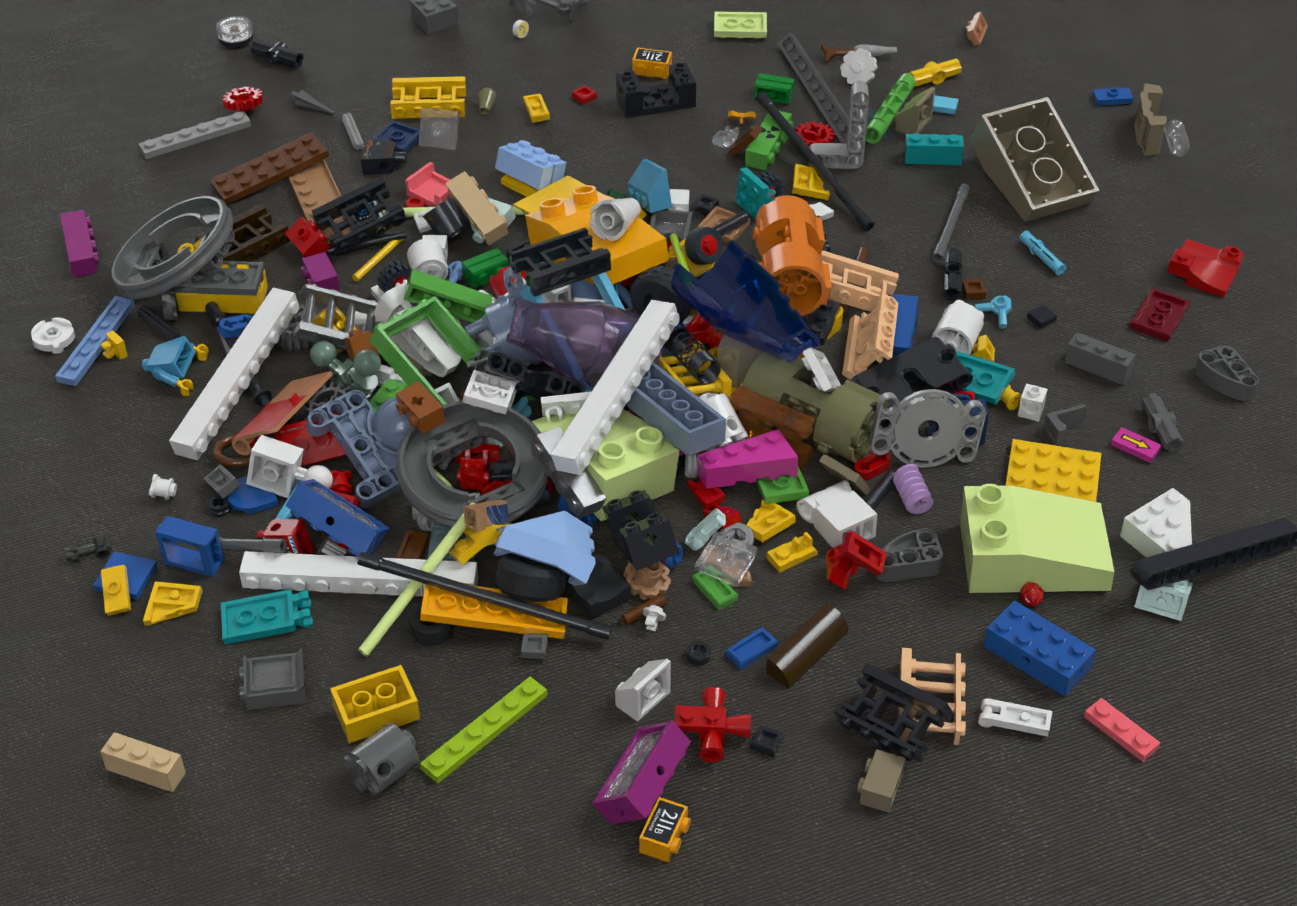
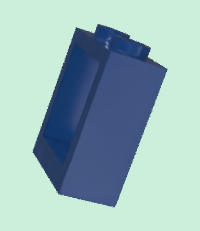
M167 516L162 524L158 525L156 537L164 564L214 577L224 562L217 529ZM177 542L199 547V551L177 546Z

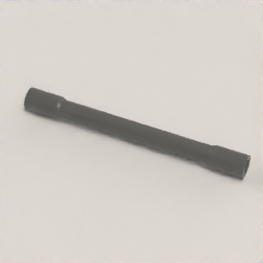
M961 184L958 188L950 214L932 254L934 262L940 263L944 259L956 222L970 192V187L967 184Z

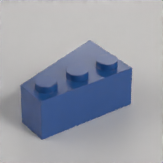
M893 294V298L898 302V312L892 357L912 348V340L916 331L915 324L918 323V296Z

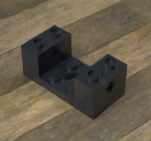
M686 62L669 65V83L649 87H641L634 71H624L616 73V98L625 118L696 107V81Z
M645 490L633 491L625 498L613 499L607 505L602 506L613 540L635 570L680 553L669 519L663 512L655 513L651 498Z

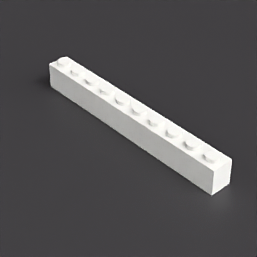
M272 288L169 441L175 455L198 461L202 453L206 451L208 444L216 436L218 429L228 418L234 405L238 403L241 394L248 388L249 382L259 371L261 364L269 356L271 349L279 341V337L288 327L293 316L298 312L299 303L294 292Z
M651 300L551 453L557 471L581 475L585 467L589 465L592 456L599 449L606 434L610 432L613 423L620 416L632 393L639 386L646 371L650 369L655 357L659 355L660 349L669 339L674 327L678 325L679 314L677 313L675 303Z
M245 551L239 571L242 588L291 589L296 591L400 595L411 581L410 579L384 571H376L357 565L359 557ZM383 558L419 570L427 561L420 559ZM441 561L432 572V574L472 586H477L478 584L477 562H466L462 565L458 561ZM425 584L418 590L415 597L424 595Z

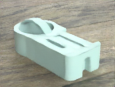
M715 508L689 532L685 539V544L694 551L700 549L712 534L722 525H725V514Z

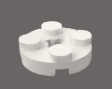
M52 318V321L47 323L43 320L37 323L31 331L34 347L42 351H51L54 354L63 352L64 348L70 345L75 338L72 324L64 318Z

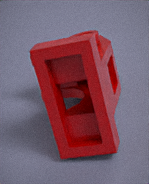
M481 444L473 449L464 450V452L455 457L456 464H461V469H458L457 483H461V489L482 490L485 484H489V462L501 461L500 445ZM471 453H482L483 456H471Z
M853 531L848 532L843 544L831 548L827 552L826 579L829 582H833L837 587L846 590L850 575L856 574L860 566L875 575L882 574L887 553Z

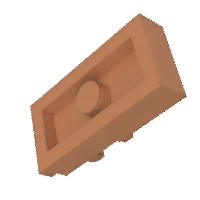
M982 12L975 14L973 20L968 22L969 26L966 27L967 37L973 46L981 44L988 27Z

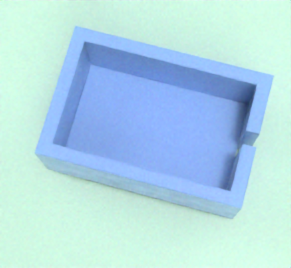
M521 140L518 143H508L505 146L499 147L495 169L540 190L564 177L567 162L561 160L557 155L546 153L542 148L531 146L528 141Z

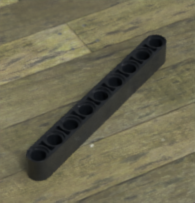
M1286 518L1277 519L1140 559L1132 565L1129 574L1145 589L1153 590L1297 546V526Z

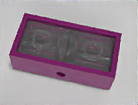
M673 720L638 728L592 804L610 824L626 823L647 818L652 812V806L655 801L662 795L663 788L668 779L674 775V769L685 756L686 749L691 741Z

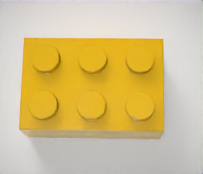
M402 665L330 688L333 707L348 743L371 736L387 723H392L399 727L420 719L418 700Z

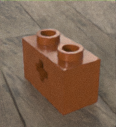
M419 381L396 393L397 411L400 415H405L413 428H417L422 434L445 423L443 406Z

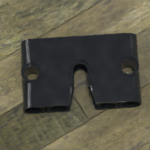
M933 337L857 374L851 381L880 395L886 392L894 393L899 402H901L905 397L913 394L910 383L918 384L922 390L937 389L954 394L968 387L972 383L973 376L959 361L955 350L948 348L940 338ZM893 399L887 400L889 403L887 408L894 405L895 401ZM884 419L880 425L887 427L890 425V420Z
M480 350L479 355L470 358L467 363V368L471 374L476 370L517 382L515 387L517 392L541 400V397L586 392L583 384L549 371L528 370L529 363L501 352Z

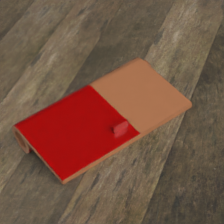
M329 371L291 381L233 438L232 446L235 451L241 455H249L260 436H268L270 433L277 432L333 375L332 372Z

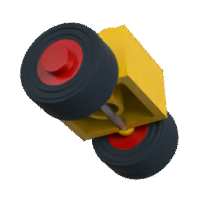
M696 228L684 240L677 235L692 278L702 274L701 271L704 268L714 265L722 255L723 240L719 232L714 228ZM663 233L661 235L666 238L669 259H674L676 255L669 238L673 233Z

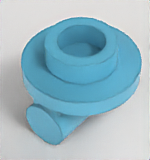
M521 397L519 402L511 407L527 418L531 416V408L527 405L529 400L526 397Z

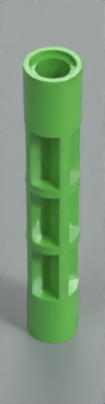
M904 73L898 78L877 113L867 125L865 140L868 143L876 144L881 140L897 112L914 89L916 80L911 74Z

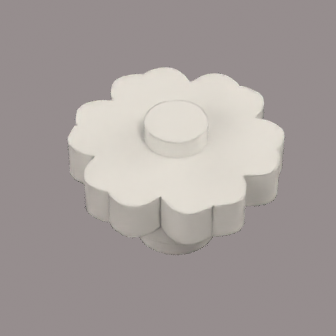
M859 48L856 52L849 51L843 57L845 63L840 66L841 75L847 78L849 84H853L856 81H864L868 84L874 79L875 75L873 72L878 68L877 60L871 57L869 51Z

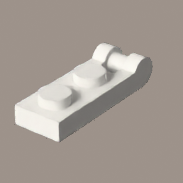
M994 699L982 700V713H980L978 720L981 726H997L1048 737L1052 711Z

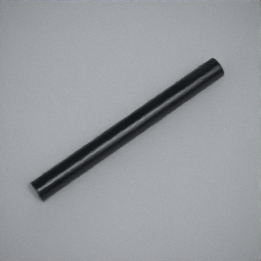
M405 230L370 238L365 243L350 248V250L387 243L392 240L405 239ZM333 247L327 250L328 255L335 254Z

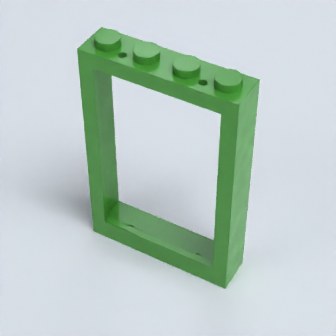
M434 296L429 300L426 298L421 300L414 308L412 306L408 307L400 316L397 314L392 316L385 324L379 323L372 330L374 333L369 341L408 386L419 381L443 406L447 403L390 339L408 327L427 318L466 364L470 358L476 356L475 353L480 352L482 349L437 297Z

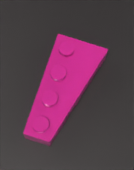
M778 429L698 454L697 475L706 489L735 485L736 481L753 483L759 478L769 477V480H776L782 475H789L790 478L798 477V456Z

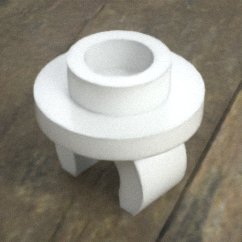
M650 605L643 609L642 613L647 617L645 621L646 629L656 632L658 621H664L666 614L661 607Z

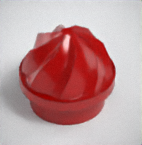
M1030 582L1021 587L1020 598L1027 606L1035 607L1043 601L1044 591L1037 583Z

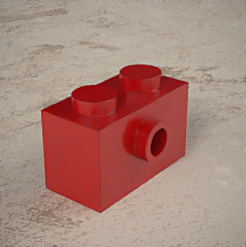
M300 217L285 233L305 257L324 253L331 247L326 242L327 236L320 230L317 231L319 227L312 220L307 222L303 217Z

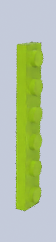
M532 677L527 678L420 763L421 770L435 782H441L548 696L547 689Z

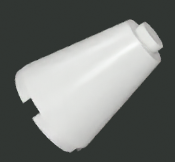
M633 198L602 200L596 203L590 211V226L593 232L603 240L615 241L621 238L641 212L640 204Z

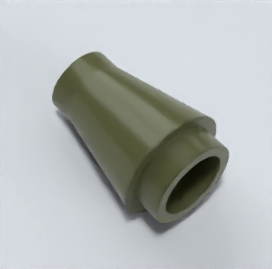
M483 88L478 94L479 113L488 115L496 100V94L491 88Z

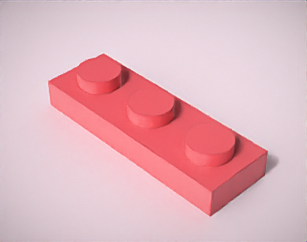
M1100 698L1085 711L1084 717L1142 762L1159 749L1161 742L1104 699Z

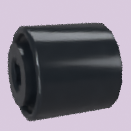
M452 196L423 216L436 235H447V241L466 229V225L470 223Z

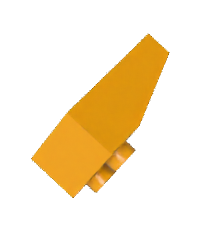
M595 186L577 187L572 190L573 197L566 200L561 198L546 199L540 202V210L525 215L530 245L587 228L588 235H591L593 240V247L591 249L594 251L599 248H607L611 253V270L607 271L606 274L612 285L646 271L648 268L669 261L666 238L639 217L636 218L624 235L615 241L603 240L593 232L590 226L591 208L602 200L614 199L598 193ZM563 257V258L554 260L553 263L555 264V263H558V262H561V261H564V260H567V259H566L565 257ZM592 277L584 279V281L596 285Z

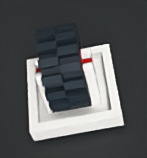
M394 260V264L389 262V266L385 265L383 267L384 271L379 272L381 277H377L378 285L371 287V294L378 302L385 292L408 281L412 268L406 262Z

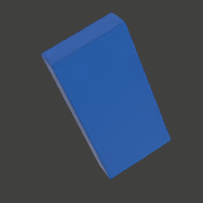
M761 627L726 649L725 655L742 670L778 647V641Z

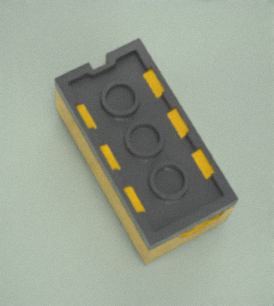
M223 261L221 268L206 273L197 271L187 280L175 286L174 290L179 311L206 312V304L214 302L217 303L218 308L223 313L255 314L265 299L268 284L263 262Z

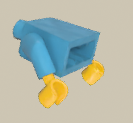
M182 336L155 346L150 358L142 361V368L146 372L150 371L156 380L163 381L173 387H180L183 396H190V390H193L192 381L189 379L180 381L179 379L184 378L195 353L198 360H207L208 347L204 344L196 347L188 341L186 336Z

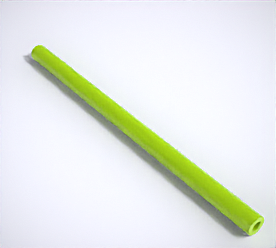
M673 233L669 238L686 287L692 289L695 285L679 239Z

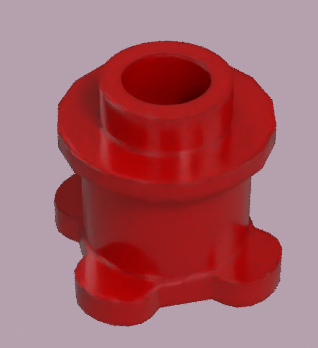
M331 471L333 482L330 490L351 495L352 486L349 480L352 477L351 471Z

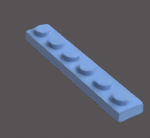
M118 296L113 298L55 375L57 382L77 386L102 352L101 344L107 341L106 334L112 330L116 333L135 307L134 300Z

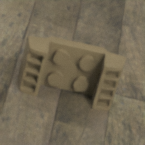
M1144 83V90L1139 96L1134 121L1136 143L1142 149L1144 156L1159 155L1167 119L1166 116H1158L1163 92L1159 85Z

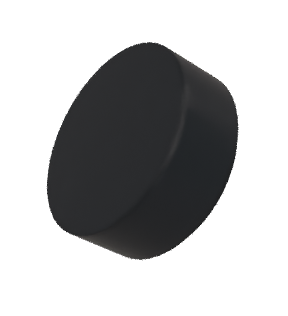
M697 641L687 647V660L691 664L701 666L710 661L711 649L708 644Z

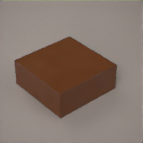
M983 279L963 280L962 288L966 299L986 298L987 291Z

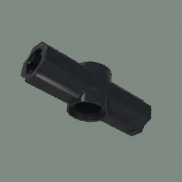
M255 39L252 42L251 53L265 57L271 64L276 65L281 62L297 68L302 65L303 53L288 49L282 42L272 44L259 39Z
M956 248L946 251L944 256L943 296L953 301L961 297L962 253Z

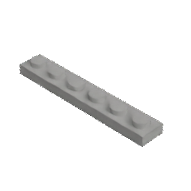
M244 111L235 112L229 116L220 117L213 121L200 123L171 134L146 140L138 144L139 150L145 159H149L251 127V121Z

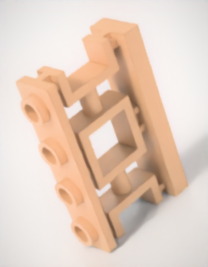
M822 250L820 256L822 263L829 266L832 287L829 296L830 300L872 312L877 308V301L881 293L884 292L893 296L897 286L898 273ZM847 282H850V283H853V284H856V285L863 286V288L858 287V286H855V285H852V284H848Z
M883 292L877 301V308L871 313L866 314L863 312L861 318L856 314L850 318L842 375L849 380L857 374L866 371L867 367L875 360L881 363L883 357L887 360L892 358L898 312V302L893 297Z

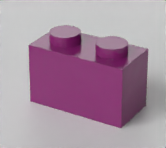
M325 252L302 258L303 267L300 269L303 279L307 278V284H315L320 288L340 291L338 275Z

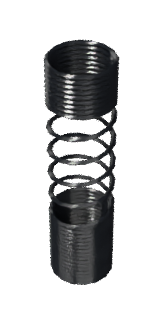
M679 321L678 325L671 332L669 339L664 343V346L700 384L712 383L721 372L719 362ZM693 344H697L696 348L692 349L686 357L682 358V355L688 352ZM706 361H711L706 370L697 373L698 368L702 367Z

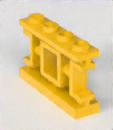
M465 77L392 78L393 99H400L391 100L390 102L392 119L465 117V99H457V97H466ZM420 98H437L420 100Z

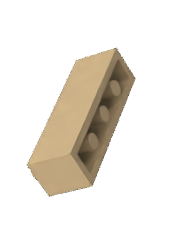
M464 171L445 183L450 196L453 197L488 246L509 234L506 227L508 225L506 218L502 214L499 216L497 207L493 202L489 203L487 200L488 196L483 189H478L479 185L473 176L469 177Z

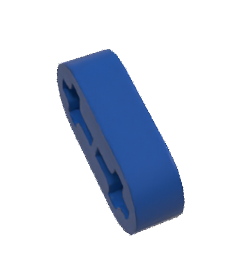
M244 314L221 319L218 333L225 338L238 337L242 334L253 316Z

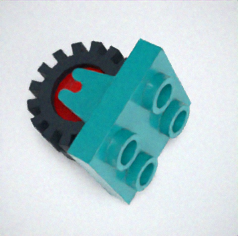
M745 167L740 169L735 202L756 220L759 209L764 204L767 205L774 201L776 197L781 196L780 194L784 193L783 188L785 187L783 182L772 172H762L761 176H756Z

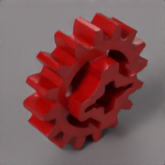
M245 86L233 89L231 93H226L223 96L224 108L226 110L231 109V111L236 110V112L253 110L255 106H261L260 103H263L262 91L260 89L255 90L254 87L250 89V87Z
M815 121L812 123L805 122V125L799 124V128H795V131L808 146L814 143H833L834 141L833 128H829V125L824 126L823 122L816 124Z

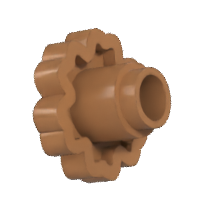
M660 561L639 570H635L632 564L628 562L623 573L626 581L631 586V594H639L643 600H650L660 594L665 595L671 583V579L668 577L670 570Z

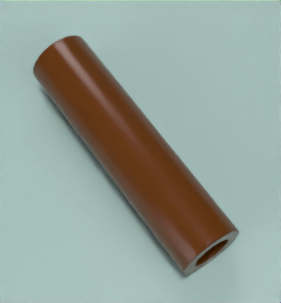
M660 594L621 614V619L625 625H628L644 616L642 613L644 608L650 605L663 607L667 604V601Z

